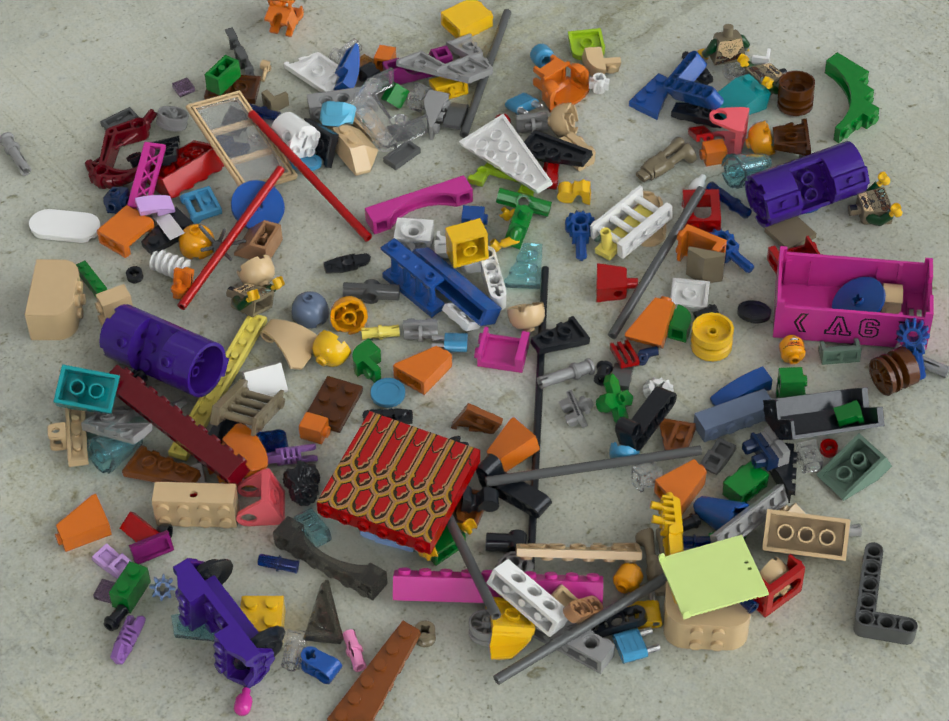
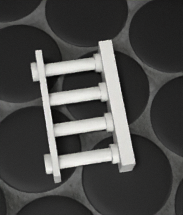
M639 185L599 219L592 222L590 225L591 238L594 240L598 237L602 228H609L612 224L617 225L628 233L624 238H620L611 232L612 241L617 244V254L624 259L673 218L672 205L666 202L658 208L643 198V187ZM639 203L653 212V214L646 218L632 208ZM628 214L641 224L633 228L620 218Z

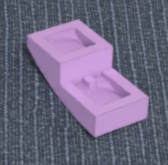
M149 195L135 198L140 216L157 213L158 216L175 212L170 196Z
M107 543L92 556V561L117 579L129 561H131L123 553L119 555Z

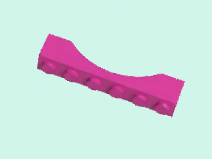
M464 175L366 207V222L375 235L390 230L397 222V217L401 218L416 209L435 205L458 207L473 202V189Z

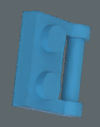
M210 186L184 193L180 196V201L186 206L190 214V220L194 224H199L204 219L222 214V208ZM192 200H196L201 210L200 212H196L191 203Z

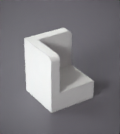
M767 49L766 56L753 55L751 63L754 65L770 63L771 49Z

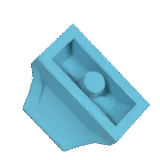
M345 102L322 103L319 120L323 126L339 127L342 124H353L356 107Z

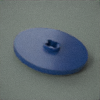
M247 181L234 191L231 198V210L237 221L265 184L264 181ZM275 187L271 189L261 203V207L256 210L245 228L249 229L264 220L277 224L281 221L285 205L281 194Z
M872 277L853 279L838 290L832 301V309L880 312L886 299L885 289L877 279Z

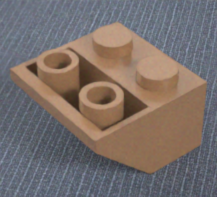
M264 220L249 228L243 238L246 239V243L239 244L234 255L249 260L257 256L259 259L264 258L263 255H268L272 258L283 240L281 225Z

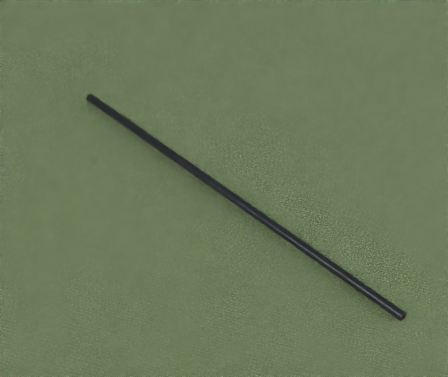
M543 266L541 270L540 302L544 303L545 317L539 325L538 333L546 330L548 266ZM537 353L533 434L536 435L540 448L543 389L539 387L537 377L544 375L545 354L539 355ZM540 450L532 455L531 470L539 469ZM539 479L531 480V486L538 489ZM529 515L528 544L536 543L537 518ZM533 557V559H532V562H533L534 565H535V557Z

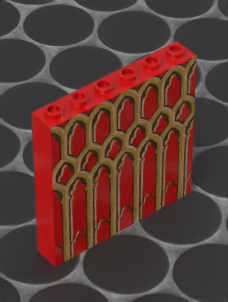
M369 411L317 500L318 514L324 518L337 520L343 525L356 527L360 531L375 534L379 538L389 539L398 545L408 546L420 553L431 555L480 463V449Z

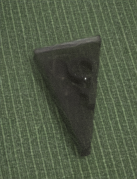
M324 580L320 585L303 637L304 641L341 644L344 640L329 580Z

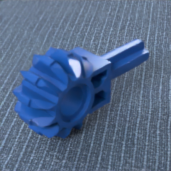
M576 210L575 213H570L565 220L566 233H569L570 237H572V244L576 246V259H579V261L587 258L586 244H589V237H591L590 225L595 221L591 213H585L584 210L582 212Z
M713 229L712 232H708L727 240L725 264L732 260L746 273L752 272L754 265L739 253L740 244L735 241L734 234H730L729 230L722 231V229L719 231Z
M914 317L913 322L905 319V324L900 323V329L896 331V335L899 336L897 341L899 343L903 342L902 347H906L914 355L920 369V380L926 378L923 354H925L926 339L930 338V333L927 332L929 327L923 326L924 321L921 320L917 323V319ZM914 331L918 335L916 337H911L908 333Z

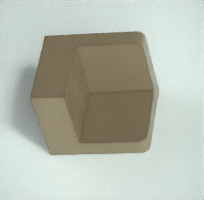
M267 89L261 92L263 106L272 114L289 106V97L286 91L276 96H273Z

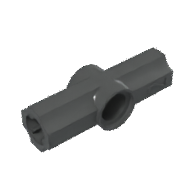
M368 279L364 283L344 282L343 297L354 296L358 299H363L368 304L377 303L378 300L399 301L400 285L380 284L375 279Z

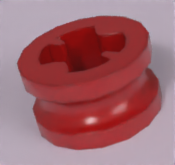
M828 438L821 442L819 451L822 456L831 458L837 454L838 444L835 440Z

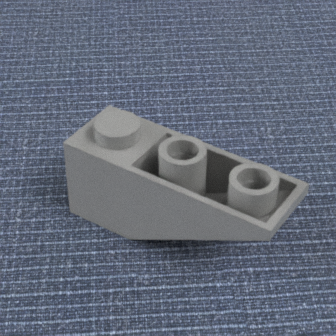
M429 89L423 100L424 115L430 140H433L435 134L439 133L440 124L444 122L446 111H448L451 101H449V93Z

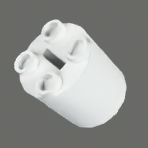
M285 112L279 115L271 126L274 132L299 158L313 156L319 142L320 132L292 112Z

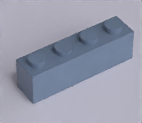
M762 389L694 413L696 431L703 442H707L765 421L763 400L771 398L766 390Z

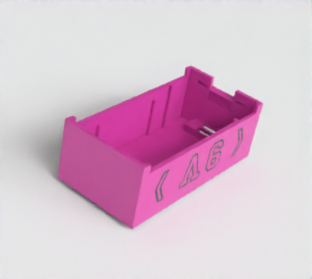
M780 246L775 281L774 338L795 335L802 340L852 344L854 343V338H858L860 345L895 348L898 343L897 338L899 336L896 335V331L900 329L899 324H905V319L913 322L914 317L917 319V323L923 320V326H928L929 330L927 332L930 333L934 316V295H932L933 258L925 257L924 263L787 252V246ZM859 277H872L881 284L903 285V301L899 314L881 313V311L868 312L832 309V301L843 285ZM909 309H914V316H909ZM917 310L922 311V317L917 316ZM914 331L908 333L911 337H916L918 335Z

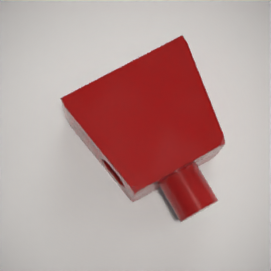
M597 263L596 302L626 299L627 289H635L637 287L638 278H627L626 267Z

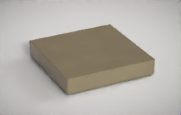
M798 216L768 226L764 231L779 246H787L788 249L804 245L806 236L813 240L817 234Z

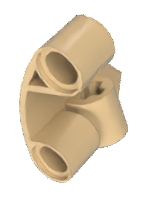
M271 319L261 330V337L266 342H275L278 345L290 369L302 370L313 356L312 346L317 334L304 326L286 320Z

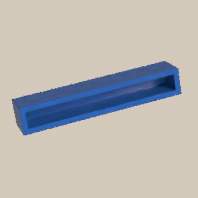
M429 247L413 250L416 256L444 277V281L435 286L439 292L479 326L496 323L502 309L499 305Z

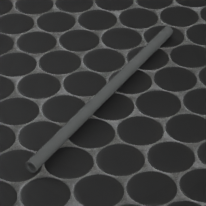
M504 9L487 56L492 67L511 16L509 9ZM489 76L478 81L460 131L462 138L469 135Z
M698 186L610 329L608 333L610 338H617L676 241L678 232L684 228L704 195L705 189Z
M698 445L485 477L486 487L699 456L702 455V449Z
M452 514L447 523L449 532L491 619L497 620L501 617L499 608Z
M664 573L493 676L495 682L500 685L665 585L667 579Z

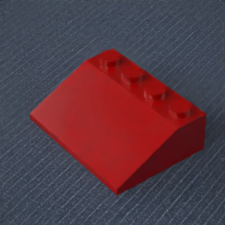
M193 140L179 149L176 162H172L169 166L161 165L155 190L161 195L170 196L171 199L176 198L180 195V192L193 188L195 183L204 181L210 174L221 171L224 164L209 143ZM154 164L151 165L149 173L155 170L156 166ZM148 179L147 183L151 185V181Z

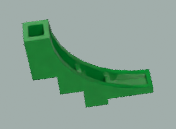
M835 53L826 60L825 74L842 88L849 104V110L844 119L835 126L833 140L839 143L843 139H847L855 130L860 129L861 126L868 129L870 126L875 125L879 120L880 108L872 104L874 101V89L867 85L869 82V71L840 53Z

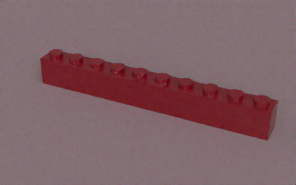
M117 364L109 372L110 374L120 375L116 393L117 398L149 423H152L154 427L227 484H236L237 486L250 472L246 465L247 460L243 456L233 454L234 450L230 446L220 444L221 440L217 436L207 434L208 430L201 424L197 426L195 420L188 414L184 416L182 414L183 411L178 406L174 405L172 407L170 401L165 396L159 397L157 395L158 392L152 386L146 387V383L138 376L136 378L133 377L134 374L127 367L123 369Z

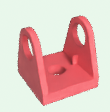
M718 108L712 110L709 114V119L712 123L730 130L712 132L714 137L720 136L724 138V143L728 150L727 154L741 156L747 135L750 108ZM717 113L725 114L727 118L724 120H717L713 116Z
M269 468L261 470L238 483L237 492L244 497H261L259 501L237 513L236 520L239 524L243 526H267L285 523V490ZM246 485H253L257 489L255 491L248 492L244 491L242 487ZM246 514L254 515L256 518L254 520L247 521L243 520L241 517Z

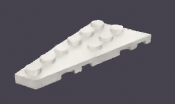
M504 114L459 141L462 147L537 194L553 185L548 175Z

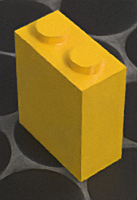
M465 0L441 12V25L455 38L469 33L474 36L493 27V14L480 1Z

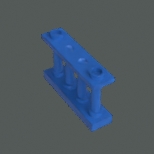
M395 238L381 246V250L391 258V267L382 273L383 278L390 284L400 285V292L431 318L441 312L445 303L435 295V286L443 282L444 277Z

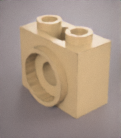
M124 284L96 294L97 302L95 306L98 313H100L98 320L101 326H103L106 318L110 319L115 313L114 309L123 304L133 306L131 295Z

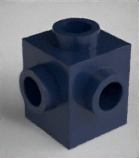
M112 187L103 197V203L107 213L116 214L128 204L130 196L128 187Z

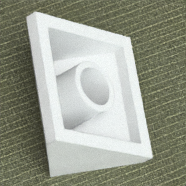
M280 362L241 371L242 378L248 380L247 388L250 391L268 396H274L280 390H284V393L288 392Z

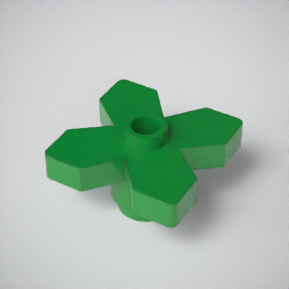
M613 373L606 375L603 384L607 393L600 395L596 399L598 411L601 413L612 412L615 423H617L620 417L629 419L626 407L632 406L633 395L628 390L621 391L619 380Z

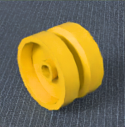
M711 312L698 316L692 325L690 345L692 352L698 358L712 362L728 357L733 343L734 326L732 321L720 313Z

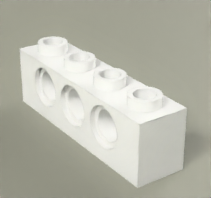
M508 559L493 569L487 584L548 637H551L565 626L568 619L563 613L564 606Z

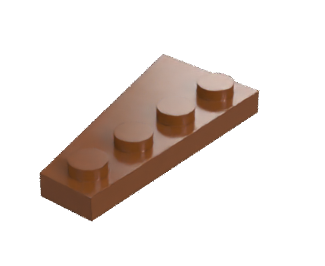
M144 445L139 447L122 470L124 477L150 482L197 483L201 477L200 470L182 462H174L173 458L169 456L165 458L155 450L149 451Z

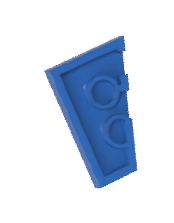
M658 73L629 101V106L657 120L664 101L669 94L663 87L668 77Z

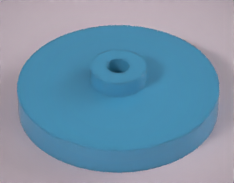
M316 154L311 157L300 158L311 171L319 169L322 165L321 158ZM290 162L292 168L295 169V170H298V169Z
M394 378L380 379L371 387V399L380 407H395L404 400L405 387L399 380Z

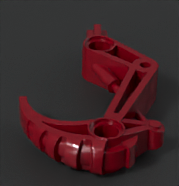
M150 109L143 118H135L106 129L100 157L94 161L90 159L85 162L91 184L93 183L99 189H111L112 187H122L134 181L137 167L126 170L113 167L121 146L124 147L149 138L150 124L157 117V112Z

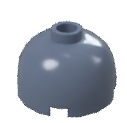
M314 291L299 294L292 303V319L305 328H316L317 324L320 323L323 325L329 318V307L325 298Z

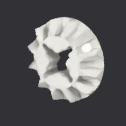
M653 377L652 380H647L645 385H643V394L646 398L657 386L674 392L673 385L670 384L669 379L663 380L662 377L660 379Z

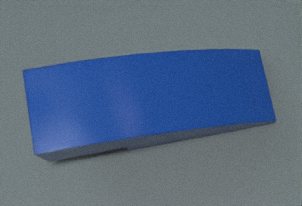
M357 43L346 50L335 71L339 79L334 90L354 88L356 85L360 67V53Z
M762 366L730 382L712 395L710 400L716 406L762 389L769 391L772 388L773 379Z

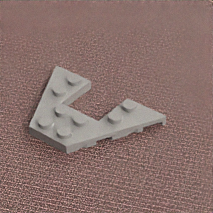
M470 33L446 42L447 47L452 53L462 57L444 64L423 51L396 60V66L464 83H472L493 74V67L489 64L488 59L483 57L482 50L477 46V42L472 40Z
M183 396L178 401L170 402V405L172 407L176 405L181 409L187 404L186 396ZM125 406L113 408L112 414L95 412L81 422L83 431L130 444H136L153 431L152 423H129L134 417L142 416L131 408L125 409Z

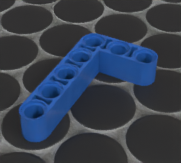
M697 51L688 53L663 84L664 89L675 100L711 110L718 109L724 102V99L714 87L694 82L707 66V63Z

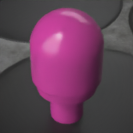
M244 687L242 693L238 694L235 699L234 711L239 716L249 714L252 707L251 690L247 687Z

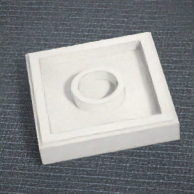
M673 278L670 298L675 304V309L678 304L692 312L706 308L710 281Z

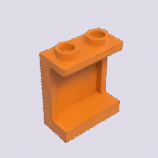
M126 205L97 230L99 243L127 258L131 254L129 246L146 232L150 233L155 228L154 221L149 216H140L137 209Z
M689 224L677 234L678 245L676 253L678 261H681L684 256L688 255L689 246L722 252L726 255L727 240Z

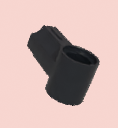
M519 529L511 530L509 534L487 533L486 551L508 553L516 551V544H526L527 534Z

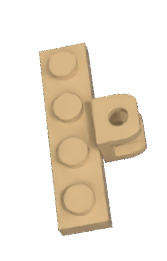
M65 408L66 423H53L47 427L50 448L53 451L67 450L69 467L89 465L87 431H83L81 422L86 420V411ZM56 441H62L60 444H55Z

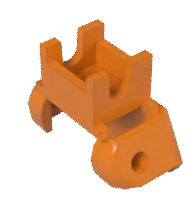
M267 0L269 8L264 20L271 24L269 32L278 34L282 26H287L285 35L292 37L296 25L303 18V6H300V8L292 7L296 0Z
M553 54L550 56L551 61L543 67H533V72L541 78L540 80L535 77L533 85L542 91V99L550 113L559 104H577L586 97L590 90L589 71L579 63L570 64L569 61L564 62ZM566 67L571 69V77H566Z
M241 423L235 424L222 438L223 446L227 444L234 450L233 454L236 456L240 454L247 460L246 465L250 472L244 479L268 467V456L263 444L256 435L251 436V429ZM207 468L208 473L210 475L213 474V472ZM217 476L219 483L223 482L224 484H227L224 480ZM246 485V486H243L242 488H245V487L253 488V487H255V486H253V485Z

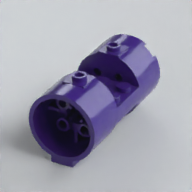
M845 141L796 160L746 176L748 181H745V192L750 209L753 208L757 214L755 219L762 227L766 228L864 193L867 190L868 184H870L867 166H865L858 149L852 142Z
M123 304L115 308V313L110 319L106 318L102 326L99 344L105 353L104 356L135 370L141 369L146 375L194 397L206 396L216 387L221 377H225L229 358L226 357L225 350L221 344L132 305Z

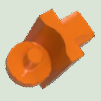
M176 267L174 269L173 285L171 286L174 299H182L192 285L194 269L188 267L183 269Z

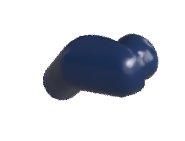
M657 346L639 350L637 356L640 366L645 365L650 357L659 355Z

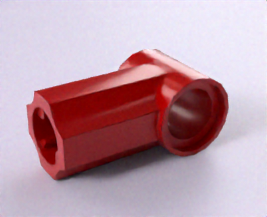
M544 162L543 170L553 183V185L546 189L557 190L560 164Z

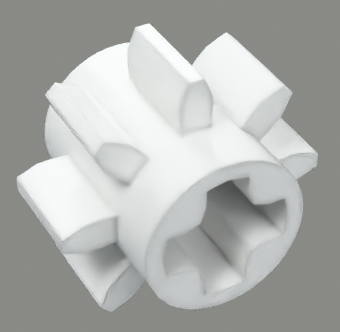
M596 73L593 77H590L589 89H592L595 94H603L605 90H609L610 79L606 78L603 73Z

